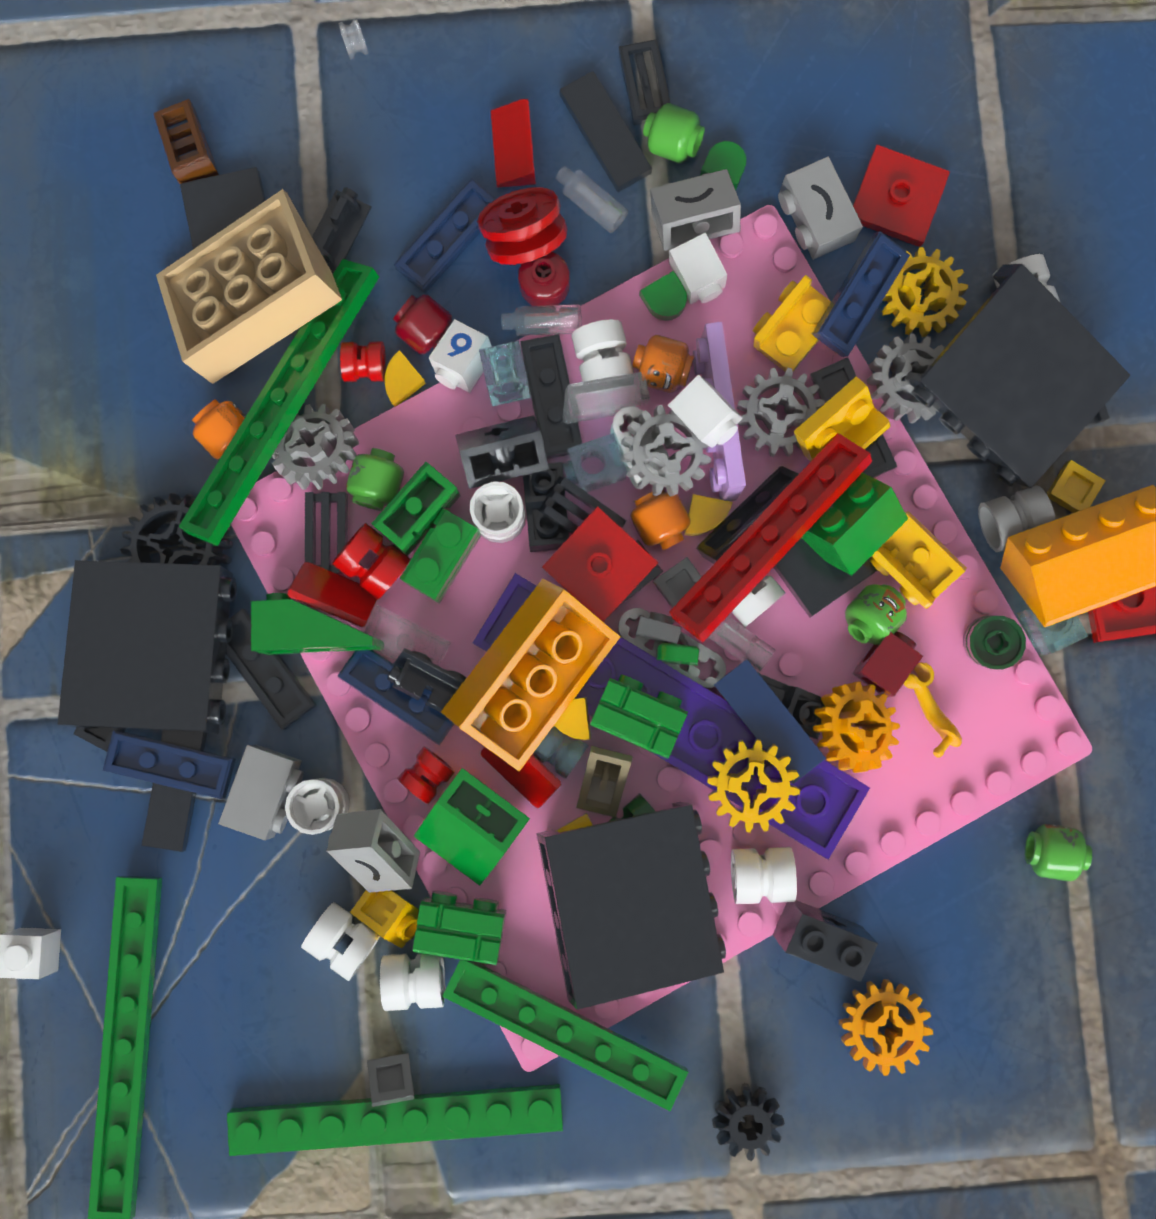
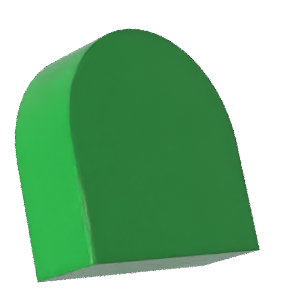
M731 141L717 143L709 151L700 176L727 169L736 190L746 166L744 150L738 144Z
M674 271L646 286L639 292V296L649 312L657 319L664 321L673 320L679 317L685 309L687 293Z
M660 643L657 647L656 660L698 666L699 648L697 646Z

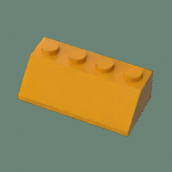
M1154 485L1008 537L1000 569L1044 628L1156 586V487Z
M542 578L441 713L461 730L520 771L619 640L620 636L566 590Z

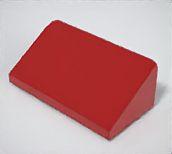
M520 99L491 110L497 188L536 184L529 100Z
M305 562L301 566L287 593L292 599L359 627H365L377 599L359 586L360 583L310 562Z
M485 746L480 753L535 808H540L562 785L561 781L533 754L522 769L518 771Z

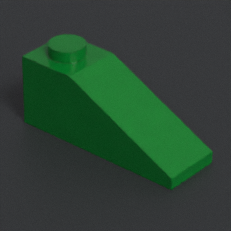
M287 593L266 594V600L251 601V651L272 655L384 650V641L305 604L292 600Z

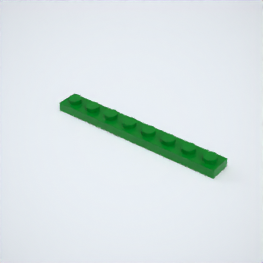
M345 259L341 260L333 273V277L342 300L300 327L180 523L179 527L186 533L218 546L378 281L379 275L373 267Z
M116 877L88 1219H133L136 1213L162 878Z
M560 1084L419 1094L414 1095L413 1100L372 1107L371 1098L232 1108L227 1112L229 1156L563 1131Z

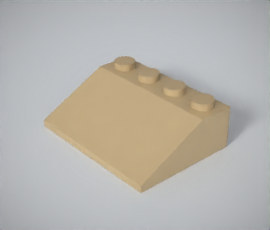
M283 189L156 274L182 362L212 384L342 300L329 266L289 195Z

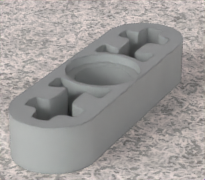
M633 608L626 611L621 616L618 624L620 637L656 658L657 647L661 642L654 641L653 649L650 650L644 646L650 639L640 636L630 637L628 635L630 628L625 624L628 619L635 621L641 616L649 618L650 613L641 608ZM680 632L679 640L682 645L697 646L699 648V662L705 663L709 659L715 662L713 670L717 672V676L715 678L709 676L703 681L698 677L700 670L693 665H688L686 672L679 667L681 664L663 663L706 689L714 687V684L726 674V665L723 658L716 652Z

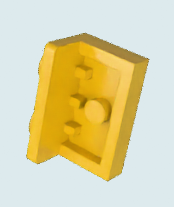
M907 511L908 520L872 555L870 561L884 576L891 575L902 585L899 589L909 602L914 605L920 603L925 609H928L935 599L966 571L967 567L921 522Z

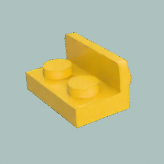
M807 275L798 284L792 280L778 298V301L782 304L773 315L766 312L752 330L756 334L753 347L784 372H786L787 368H792V372H794L819 340L812 335V332L831 303L829 299L811 286L812 279Z
M856 376L793 432L803 455L811 462L837 433L866 449L890 428V422L887 417L874 407L868 386Z

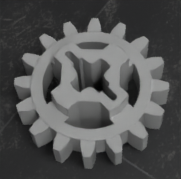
M910 334L904 342L897 336L889 343V346L884 345L876 353L878 358H875L869 365V368L876 373L867 379V384L877 386V390L871 395V398L883 399L884 403L880 408L882 412L889 408L894 409V420L896 421L904 416V414H907L909 423H915L920 416L925 420H929L938 411L933 406L928 408L920 403L911 393L914 387L906 380L902 381L909 372L923 374L944 350L942 345L932 349L930 347L931 338L928 336L920 343H917L915 334ZM889 367L893 373L891 379H889Z
M771 368L767 380L760 374H757L754 378L756 388L746 385L742 392L749 400H739L737 409L746 412V414L741 416L743 419L738 423L741 426L748 425L743 438L747 440L755 437L757 439L754 448L756 451H759L764 445L769 446V454L772 457L775 456L778 448H783L787 457L792 455L793 445L796 444L801 449L795 435L784 438L786 430L792 426L799 427L825 404V400H815L813 397L818 391L819 386L806 387L804 384L808 375L805 373L798 380L792 378V368H787L784 376H778L776 369ZM778 387L777 393L770 398L761 397V399H758L765 391ZM793 391L803 399L805 405L799 404L793 395ZM778 405L785 406L784 411L787 415L784 420L777 419L775 409ZM756 419L764 422L769 429L768 434L759 427Z
M308 404L305 406V414L299 416L297 413L274 451L272 458L275 461L272 465L288 484L292 485L296 482L302 490H306L310 482H313L319 490L322 489L323 480L329 479L333 484L337 483L335 474L338 471L348 474L350 470L345 462L347 460H354L355 456H357L352 447L359 445V441L353 433L355 429L348 418H344L340 410L335 409L330 412L326 404H322L318 412H315L311 405Z
M658 405L654 409V417L645 410L639 415L642 425L634 421L628 425L627 429L633 437L627 436L621 440V445L630 449L629 452L623 454L620 458L621 462H631L633 467L626 475L627 477H632L638 474L641 479L637 487L640 490L646 485L651 484L653 485L652 494L658 496L663 488L666 487L671 497L678 494V485L685 491L694 487L690 477L696 480L702 479L705 473L699 465L709 464L711 457L703 454V450L709 446L701 442L672 409L669 414H666L664 407ZM652 427V441L649 444L640 446L644 433ZM674 427L683 432L687 438H684L679 433H677L674 430ZM663 444L666 449L679 450L669 458L665 453L653 452ZM691 456L688 468L680 475V462L683 458ZM644 464H649L656 469L658 475L652 473Z

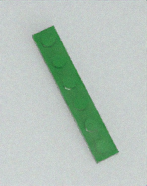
M460 960L442 996L668 1111H671L689 1073L686 1067L477 962Z

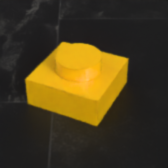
M1069 460L1063 465L1047 495L1052 501L1072 513H1076L1092 505L1106 480L1076 462Z

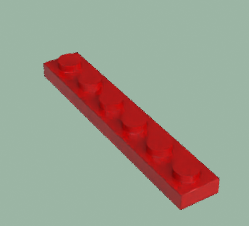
M837 433L669 611L672 619L703 643L872 463L870 452Z

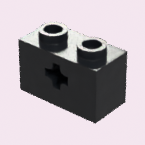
M534 415L455 435L469 489L483 486L490 482H499L549 469L541 431Z
M797 900L786 903L773 933V936L785 953L860 982L878 945L863 926Z

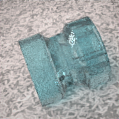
M553 726L533 755L540 762H549L555 766V772L566 779L589 745L580 739H571Z

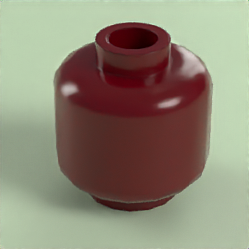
M550 252L546 256L531 262L521 263L518 271V283L522 297L530 305L540 309L556 307L565 300L570 288V271L565 260L559 254Z
M412 294L393 318L397 322L395 333L416 352L426 354L432 348L435 349L452 323V315L429 295L423 294L416 298Z

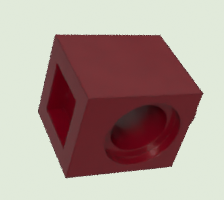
M898 631L895 634L890 632L879 645H872L852 674L867 685H874L875 691L879 694L885 693L887 697H892L902 687L923 655L914 650L917 645L908 636Z

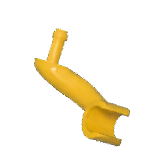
M921 662L914 668L918 677L910 674L904 682V686L914 690L926 719L943 739L938 747H935L933 750L934 756L940 758L944 755L949 745L954 747L961 746L962 737L957 727L941 711L928 688L934 680L932 667L928 663Z

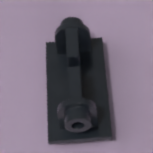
M344 187L342 192L335 191L312 236L332 274L341 260L346 259L372 208L370 205L357 200L358 194L347 187Z
M406 648L403 649L394 661L393 668L387 677V680L393 683V688L416 700L420 699L425 688L431 691L426 705L439 712L443 710L466 679L461 673L451 670L447 671L432 663L427 655L418 651H410Z

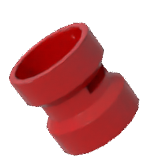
M371 341L367 345H358L356 342L341 343L340 367L344 382H356L359 378H369L372 382L385 381L386 353L383 341Z
M424 746L416 755V763L411 768L404 769L397 779L417 798L429 804L437 795V787L442 782H448L455 771L442 758Z

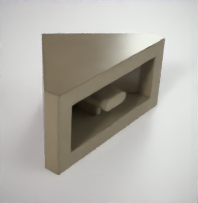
M591 746L576 808L616 817L633 756Z

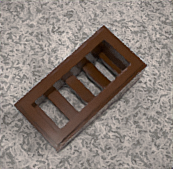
M190 99L153 113L171 171L179 184L219 175ZM186 119L188 120L187 123L169 129V126L174 125Z

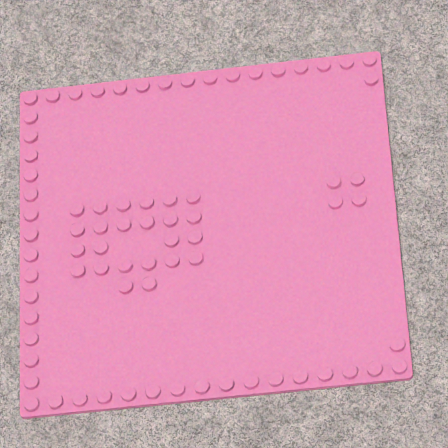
M766 205L740 219V232L709 239L728 274L726 286L722 288L723 292L715 299L706 303H701L698 300L692 304L687 299L685 309L679 317L669 321L655 318L639 296V292L641 289L673 271L669 265L668 258L495 352L494 357L470 393L459 387L450 389L438 383L358 426L353 433L358 439L359 445L352 448L356 455L370 454L372 448L394 454V462L404 470L399 491L425 462L429 463L454 484L461 495L451 508L445 509L475 527L469 511L470 501L475 491L481 486L469 489L455 435L534 415L520 341L559 334L583 452L547 459L548 463L562 462L564 477L627 520L621 528L635 541L639 540L649 554L659 562L658 565L663 572L656 578L686 557H688L702 577L714 564L703 558L696 547L713 530L699 536L684 535V530L681 532L684 540L665 550L661 548L660 544L654 546L645 545L631 520L630 514L636 507L634 501L651 493L653 485L648 484L641 490L634 487L626 475V470L621 462V456L610 434L613 419L622 408L629 406L637 407L643 411H648L654 417V409L658 405H662L665 413L669 414L671 408L668 404L685 387L679 386L675 392L667 393L643 386L638 379L639 369L633 368L635 378L623 386L600 392L585 391L579 366L584 361L576 358L571 334L576 329L592 322L610 319L619 320L622 322L627 342L626 347L622 351L630 355L633 364L638 345L646 346L648 340L654 335H661L686 343L689 347V354L693 355V351L696 350V339L701 338L705 324L722 322L735 410L742 416L746 412L737 409L739 400H749L742 392L746 385L756 388L754 378L757 374L763 376L765 380L768 379L771 368L776 369L778 376H784L785 374L781 368L753 347L756 334L752 330L766 312L773 315L782 304L778 301V298L792 280L798 284L805 275L812 279L811 286L827 299L829 298L777 209L772 205ZM819 340L795 369L792 378L798 380L802 374L808 375L804 385L809 388L814 385L810 377L811 373L848 357L856 376L868 386L870 395L877 390L876 385L867 384V379L873 373L856 344L849 356L841 357ZM693 363L686 386L697 376L694 372ZM778 387L765 391L758 399H761V397L770 398L777 393ZM793 391V395L799 404L805 405L803 399ZM816 392V394L813 396L815 400L820 399L818 393ZM882 398L872 399L874 407L889 419L890 428L883 433V436L897 464V468L875 477V479L891 486L904 512L909 511L967 567L966 571L944 590L928 609H925L920 603L914 605L904 597L907 619L897 630L916 643L917 646L914 650L923 655L919 663H928L932 667L934 680L928 688L941 711L959 730L962 744L959 747L949 745L944 755L937 758L934 756L933 750L935 747H938L943 739L926 719L914 690L907 688L903 684L895 696L887 697L884 703L885 707H895L896 712L890 716L891 722L900 724L899 729L892 731V736L899 741V744L888 747L893 757L889 760L881 761L882 767L879 769L861 773H853L852 769L843 770L870 787L829 860L770 824L769 831L764 832L760 823H754L751 833L746 832L745 822L741 820L734 827L729 826L731 814L727 812L724 815L718 816L716 810L722 804L721 801L709 800L708 794L714 790L652 752L591 725L590 740L569 737L553 726L534 751L533 755L562 784L540 808H535L481 756L480 753L484 746L455 724L439 746L340 680L338 674L355 651L300 653L386 815L420 851L416 871L430 897L432 898L433 891L456 894V902L473 904L474 898L491 899L499 902L498 909L506 910L497 965L479 964L606 1028L615 1025L689 983L685 982L579 1010L568 1001L536 833L557 830L585 813L588 814L593 825L608 822L612 818L611 816L576 808L591 746L633 756L616 815L617 818L624 816L623 807L639 793L655 811L673 808L672 803L676 802L692 804L693 810H697L702 823V833L698 835L700 849L706 853L710 865V875L706 876L708 890L713 893L718 907V916L714 918L716 932L722 936L726 948V958L722 959V963L773 935L787 903H771L766 896H763L759 903L735 904L731 881L732 849L755 848L759 855H764L767 848L791 847L796 865V900L819 909L1091 754V743L1024 630L1026 649L1022 658L1014 666L1003 670L989 669L974 663L967 656L963 646V636L967 627L975 619L983 616H1005L1013 619L1021 628L1022 626L901 420H894L895 410L892 408L885 412L880 410L884 403ZM778 405L775 409L778 420H784L787 415L783 405ZM756 419L759 427L768 434L769 429L764 422ZM627 420L624 421L622 426V433L629 431L627 429L629 425ZM737 424L746 486L736 501H730L733 503L727 517L780 466L800 473L810 463L803 455L802 450L795 444L793 445L792 455L788 457L785 455L783 448H778L774 457L770 456L769 446L767 445L756 451L754 448L757 439L755 437L747 440L743 438L748 425L741 426ZM792 426L786 430L784 438L795 435L793 431L798 427ZM674 427V430L677 433H679L684 438H687L683 432ZM666 449L669 457L672 456L675 452L679 451L673 449ZM706 449L703 450V454L711 457V462L707 465H699L704 471L705 476L700 480L690 477L694 487L688 491H685L678 485V495L687 513H689L693 494L720 499L719 492H712L710 468H714L713 452L707 453ZM691 456L683 458L680 462V475L688 468ZM347 460L345 462L349 470H351L354 460ZM278 471L255 483L232 521L231 526L268 594L288 593L297 573L305 563V492H314L315 494L321 492H346L348 494L347 542L365 522L380 533L371 523L382 511L369 509L353 503V496L346 490L350 471L348 474L338 471L335 474L337 477V483L335 484L329 479L323 480V487L319 490L313 482H310L306 490H302L296 482L290 485ZM523 476L499 482H505L514 487L521 496L526 514L525 526L521 533L513 540L504 543L491 542L481 535L440 604L404 583L400 579V575L386 593L376 601L365 627H359L312 606L309 607L384 641V650L373 651L392 664L403 649L406 648L410 651L421 652L427 655L432 663L447 671L451 670L461 673L467 678L486 653V651L472 642L515 573L536 586L544 578L561 588L563 587L542 568L557 550L530 552ZM565 491V497L589 514L594 511ZM316 503V565H321V503ZM331 503L330 565H332L337 556V503ZM567 510V517L574 524L580 526L584 522ZM383 536V544L385 546L393 544ZM422 541L416 546V548L409 554L408 557L412 559ZM370 549L361 559L360 563L367 568L377 554ZM772 568L766 576H772L786 593L748 626L744 627L731 612L702 643L676 621L673 623L675 626L682 627V633L719 654L725 662L726 674L747 659L758 673L822 697L823 695L831 694L832 688L835 686L860 681L862 686L867 685L852 673L873 644L858 642L850 635L845 619L847 606L868 585H890L900 593L899 588L902 585L891 575L884 576L879 571H876L809 618L781 577ZM339 574L343 577L360 583V578L358 576L349 578L345 574ZM653 579L634 596L620 605L604 623L619 635L618 624L621 616L626 611L633 608H641L649 613L656 612L671 617L669 611L672 608L653 583L655 580ZM640 617L635 621L628 619L625 623L630 628L628 635L632 638L636 637L635 634ZM650 639L644 646L652 650L655 640ZM711 659L705 663L698 661V666L693 665L700 670L698 677L703 681L709 676L713 678L717 676V672L713 670L715 662ZM681 664L679 667L687 672L688 665ZM913 670L911 674H914L918 677L916 671ZM715 686L708 688L711 692L725 699ZM589 715V723H591L593 718L591 715ZM820 733L818 740L810 738L816 746L819 740L823 738L822 733ZM424 746L442 758L455 771L448 782H442L437 787V795L429 804L417 798L397 779L404 769L411 768L416 763V755ZM828 747L818 748L826 757L829 752ZM839 760L830 761L829 763L838 768ZM462 768L530 818L480 886L414 837V834ZM730 801L736 808L743 810L742 807ZM501 1027L521 1067L525 1071H534L559 1056Z

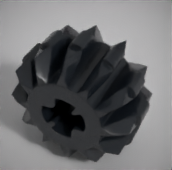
M748 1083L742 1084V1095L736 1096L732 1088H728L726 1094L730 1102L716 1101L715 1108L721 1115L712 1118L713 1128L721 1130L716 1136L719 1145L729 1144V1153L733 1157L739 1155L744 1148L746 1158L750 1161L754 1160V1149L760 1148L765 1156H769L770 1149L767 1141L780 1143L782 1138L776 1128H780L785 1124L783 1116L776 1113L780 1107L776 1098L766 1100L767 1091L763 1087H759L752 1096ZM753 1115L755 1122L751 1121L752 1127L743 1128L741 1121L745 1122L744 1116Z

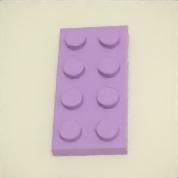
M722 322L707 323L701 338L696 339V350L693 351L695 375L702 374V377L735 409ZM738 429L724 444H716L713 448L710 446L706 448V452H713L714 468H710L712 492H719L720 500L736 501L746 486Z

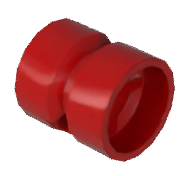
M365 522L342 548L332 562V565L349 578L358 576L360 578L359 586L378 600L401 575L411 558L393 544L385 546L383 544V536ZM371 549L377 556L366 568L360 561Z

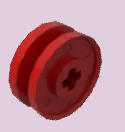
M529 187L515 190L492 201L479 213L477 224L483 237L487 239L485 246L493 261L508 265L531 262L546 256L561 245L566 239L568 228L565 219L559 214L561 205L553 190L544 187Z

